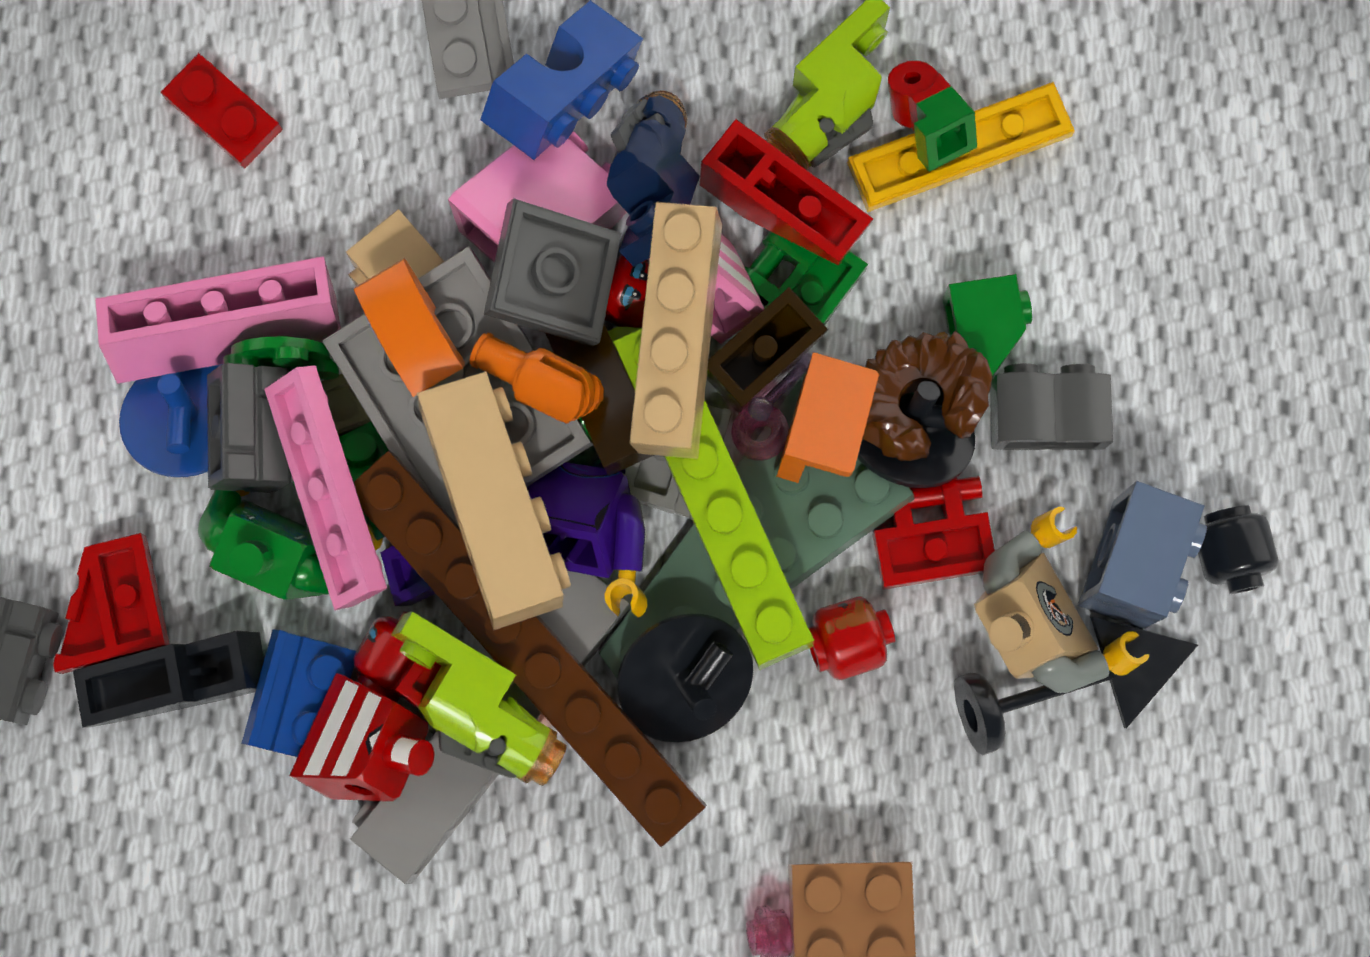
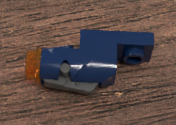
M653 91L640 98L626 112L620 123L611 133V139L617 151L610 165L607 187L613 198L629 214L626 220L628 228L619 252L633 267L650 258L656 202L690 205L700 175L681 155L682 141L686 133L688 121L684 105L676 95L668 91Z

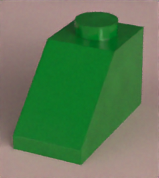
M1013 274L949 284L942 298L949 337L955 331L963 337L969 349L974 348L976 352H981L988 361L993 377L1026 331V324L1032 323V306L1027 290L1019 291L1017 275Z

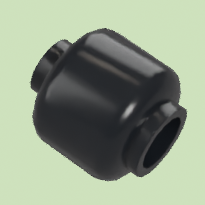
M1249 505L1231 507L1205 515L1207 531L1198 553L1205 579L1215 585L1227 584L1229 594H1237L1264 587L1262 576L1274 571L1279 564L1267 518L1262 514L1251 513Z

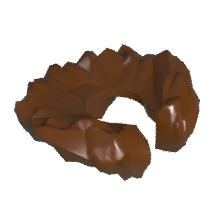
M955 331L950 337L945 332H939L935 336L923 332L917 338L909 335L901 342L891 340L886 349H878L874 359H867L865 367L876 370L879 377L862 439L879 447L884 456L894 457L900 461L917 460L928 456L931 445L928 434L922 425L904 415L900 409V399L906 394L914 393L921 382H934L942 388L944 392L942 416L945 426L959 439L970 437L989 407L988 394L991 390L992 373L988 361L981 352H976L974 348L969 349L963 337Z

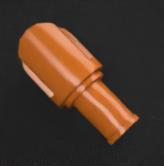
M487 332V334L484 333L479 337L470 355V365L472 367L486 371L511 384L516 401L530 406L558 421L570 423L596 410L603 400L604 387L596 375L587 372L582 367L545 348L539 347L527 353Z

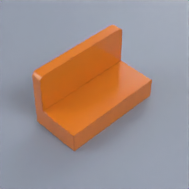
M815 352L812 353L803 378L776 477L799 483L805 465L844 477L852 475L879 377L876 370Z

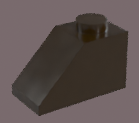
M788 287L708 359L706 379L741 416L797 364L823 337L828 328Z

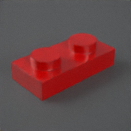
M200 53L161 91L163 97L244 169L282 131L280 124Z

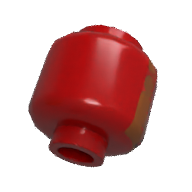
M861 596L818 609L813 615V626L808 627L814 639V645L809 649L819 672L827 670L836 680H845L879 669L887 661L886 645L895 642L894 630L886 610L883 609L875 612L871 603Z

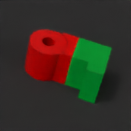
M919 60L906 61L891 70L888 75V88L893 118L900 125L914 130L917 157L929 172L978 147L974 110L931 65Z

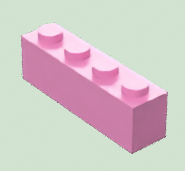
M324 256L95 299L99 346L117 384L223 364V357L231 354V346L246 339L289 336L323 343L324 339L341 329L336 295Z

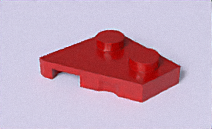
M138 533L84 547L77 572L79 585L76 592L70 598L65 617L69 622L60 654L56 653L53 662L55 673L64 674L170 645L147 536Z

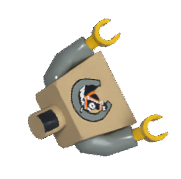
M1060 506L1035 517L1031 524V532L1023 531L988 556L984 563L983 573L985 592L974 603L976 613L989 634L990 642L998 650L1008 670L1016 679L1035 678L1036 681L1057 693H1067L1108 677L1109 670L1120 676L1127 675L1146 662L1149 654L1143 655L1141 658H1135L1127 652L1125 645L1139 636L1134 631L1124 633L1107 645L1103 654L1098 651L1099 648L1047 557L1042 553L1041 547H1054L1073 538L1077 534L1076 526L1062 533L1056 528L1055 516L1065 510L1064 507Z

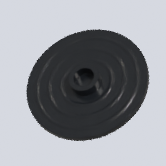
M924 381L918 385L914 393L906 394L900 399V409L904 415L922 425L928 434L931 442L928 456L917 460L900 461L894 457L884 456L879 447L862 439L857 458L873 473L892 483L912 488L936 487L954 480L966 469L975 450V432L970 437L959 439L954 433L950 432L946 428L942 416V404L944 401L942 388L934 382Z
M692 613L667 618L643 632L624 655L617 676L619 704L625 714L648 737L664 742L676 743L703 738L727 724L744 704L753 680L752 656L748 645L739 632L730 624L717 617Z

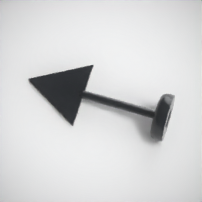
M1090 617L1102 654L1107 645L1129 631H1134L1139 636L1125 645L1127 652L1135 658H1141L1143 655L1149 654L1146 662L1127 675L1120 676L1109 670L1108 677L1073 690L1077 691L1110 681L1123 727L1127 728L1195 650L1198 644ZM977 673L959 676L955 679L954 685L955 701L964 731L971 745L982 756L995 752L1004 744L1006 731L1003 713L1067 694L1057 693L1043 685L998 699L987 679Z

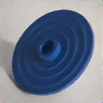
M220 365L135 381L123 401L119 417V428L127 451L137 463L153 473L167 477H190L208 472L207 375Z

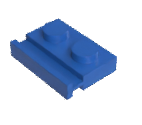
M272 629L241 744L298 757L335 674H342L351 679L355 665L353 658L356 651L308 637L298 636L286 631Z

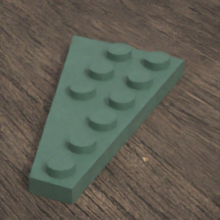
M805 373L735 467L790 589L796 587L892 517L896 511L914 500V494L909 487L892 483L876 475L862 464L858 458L855 469L850 477L840 476L806 465L799 483L776 477ZM694 524L643 592L647 598L645 613L637 618L630 610L599 654L617 678L621 662L629 647L643 632L662 620L682 614H705L727 622L736 630L740 627Z

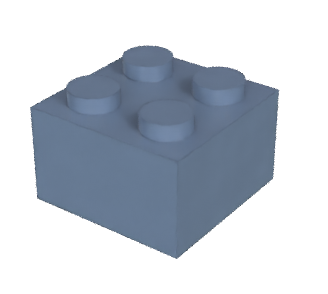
M1139 481L1132 484L1113 501L1077 606L1142 630L1167 618L1169 612L1176 614L1182 605L1188 588V580L1181 578L1187 557L1195 558L1206 535L1207 525L1199 523L1205 505Z

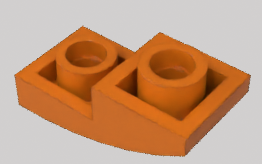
M405 258L354 288V292L370 325L412 397L464 368V359L434 314L436 306Z

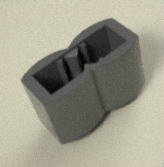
M1011 364L1004 367V373L996 374L992 379L990 390L992 449L1104 450L1113 443L1111 374L1095 373L1094 365H1065L1061 367L1060 374L1039 373V366L1035 364Z

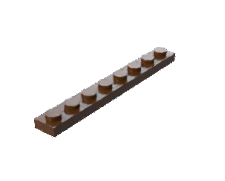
M387 451L353 482L362 511L492 658L499 665L516 674L513 680L515 684L660 847H663L706 808V803L539 616L496 630L493 629L459 526L393 452Z

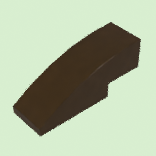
M603 324L600 343L593 347L545 333L554 354L596 375L604 387V397L598 408L583 416L582 419L608 476L654 456L638 454L630 444L635 390L605 324Z

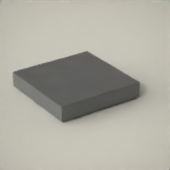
M512 199L506 206L484 315L591 347L599 344L622 233L524 201Z

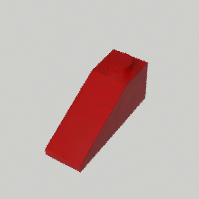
M737 119L734 120L701 161L700 186L743 218L836 265L840 264L873 221L871 216Z

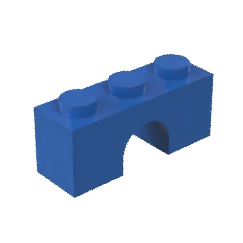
M590 0L559 26L545 63L547 67L526 53L493 81L480 120L535 160L551 144L556 148L560 147L569 138L577 121L583 116L588 119L593 118L602 108L608 94L614 88L621 92L630 84L639 69V64L634 60L643 38Z

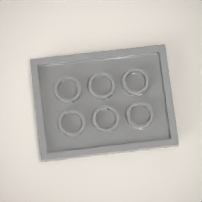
M469 246L418 278L436 306L434 314L465 361L463 369L428 389L485 372L470 365L472 349L479 337L484 333L490 332L496 338L527 353L535 350L520 325L484 315L491 279ZM364 313L324 339L323 343L389 451L399 458L458 525L419 410L417 395L412 397ZM487 373L492 389L503 387L508 399L513 421L504 424L510 442L513 444L521 441L526 451L532 471L531 476L523 478L526 487L593 445L591 438L579 419L570 423H564L530 406H526L516 401L511 384Z

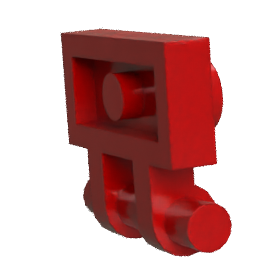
M979 476L955 478L946 484L931 488L909 487L914 494V500L894 513L892 516L894 527L874 530L872 534L882 590L984 573L986 559L995 551L988 512L971 515L964 514L962 501L982 498V485ZM941 505L945 519L914 524L912 509Z

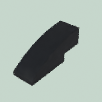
M233 631L188 644H170L73 670L82 728L157 715L254 693L264 662L260 632Z

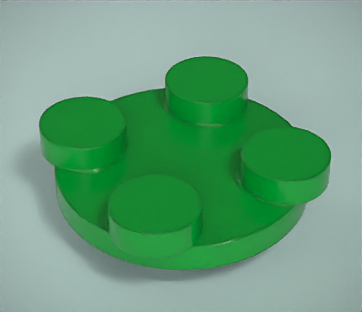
M277 336L246 339L231 346V354L223 357V364L234 363L254 365V367L287 368L289 372L296 367L316 365L320 380H330L339 377V368L333 361L324 343L305 338Z

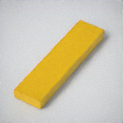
M1054 82L975 110L978 147L930 172L917 157L915 133L848 157V167L867 213L1072 137L1075 130Z

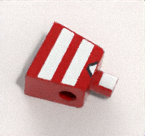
M336 673L289 776L330 799L393 802L400 797L410 774L422 776L433 765L434 748L429 741L425 740L429 731L428 723L395 701L342 674Z

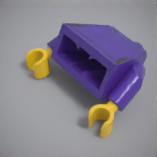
M597 456L591 466L565 462L526 487L530 499L540 496L544 503L551 525V531L543 533L549 554L552 555L560 552L567 571L609 578L613 570H618V579L611 582L606 588L604 594L605 602L610 610L619 616L621 599L627 594H632L631 611L637 618L641 617L647 609V598L635 584L636 572L643 571L645 526L641 504L635 496L631 495L628 479L625 475L626 469L608 476L599 456Z

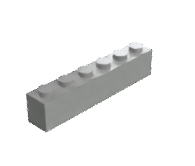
M567 571L571 587L562 589L564 595L563 607L538 616L585 667L631 609L629 602L622 598L620 614L617 616L605 602L604 594L608 587L596 576ZM512 681L502 699L506 701L511 696L537 721L541 722L545 716ZM430 724L428 726L429 731L434 735L430 738L429 742L432 744L435 753L434 762L430 770L422 776L410 774L400 797L393 802L367 801L352 821L358 829L350 840L404 884H412L499 775L442 753L439 749V731L432 728Z

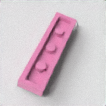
M316 365L296 367L264 390L334 610L353 607L386 590L387 586L382 573L381 562L376 554L330 412L328 397L322 387Z

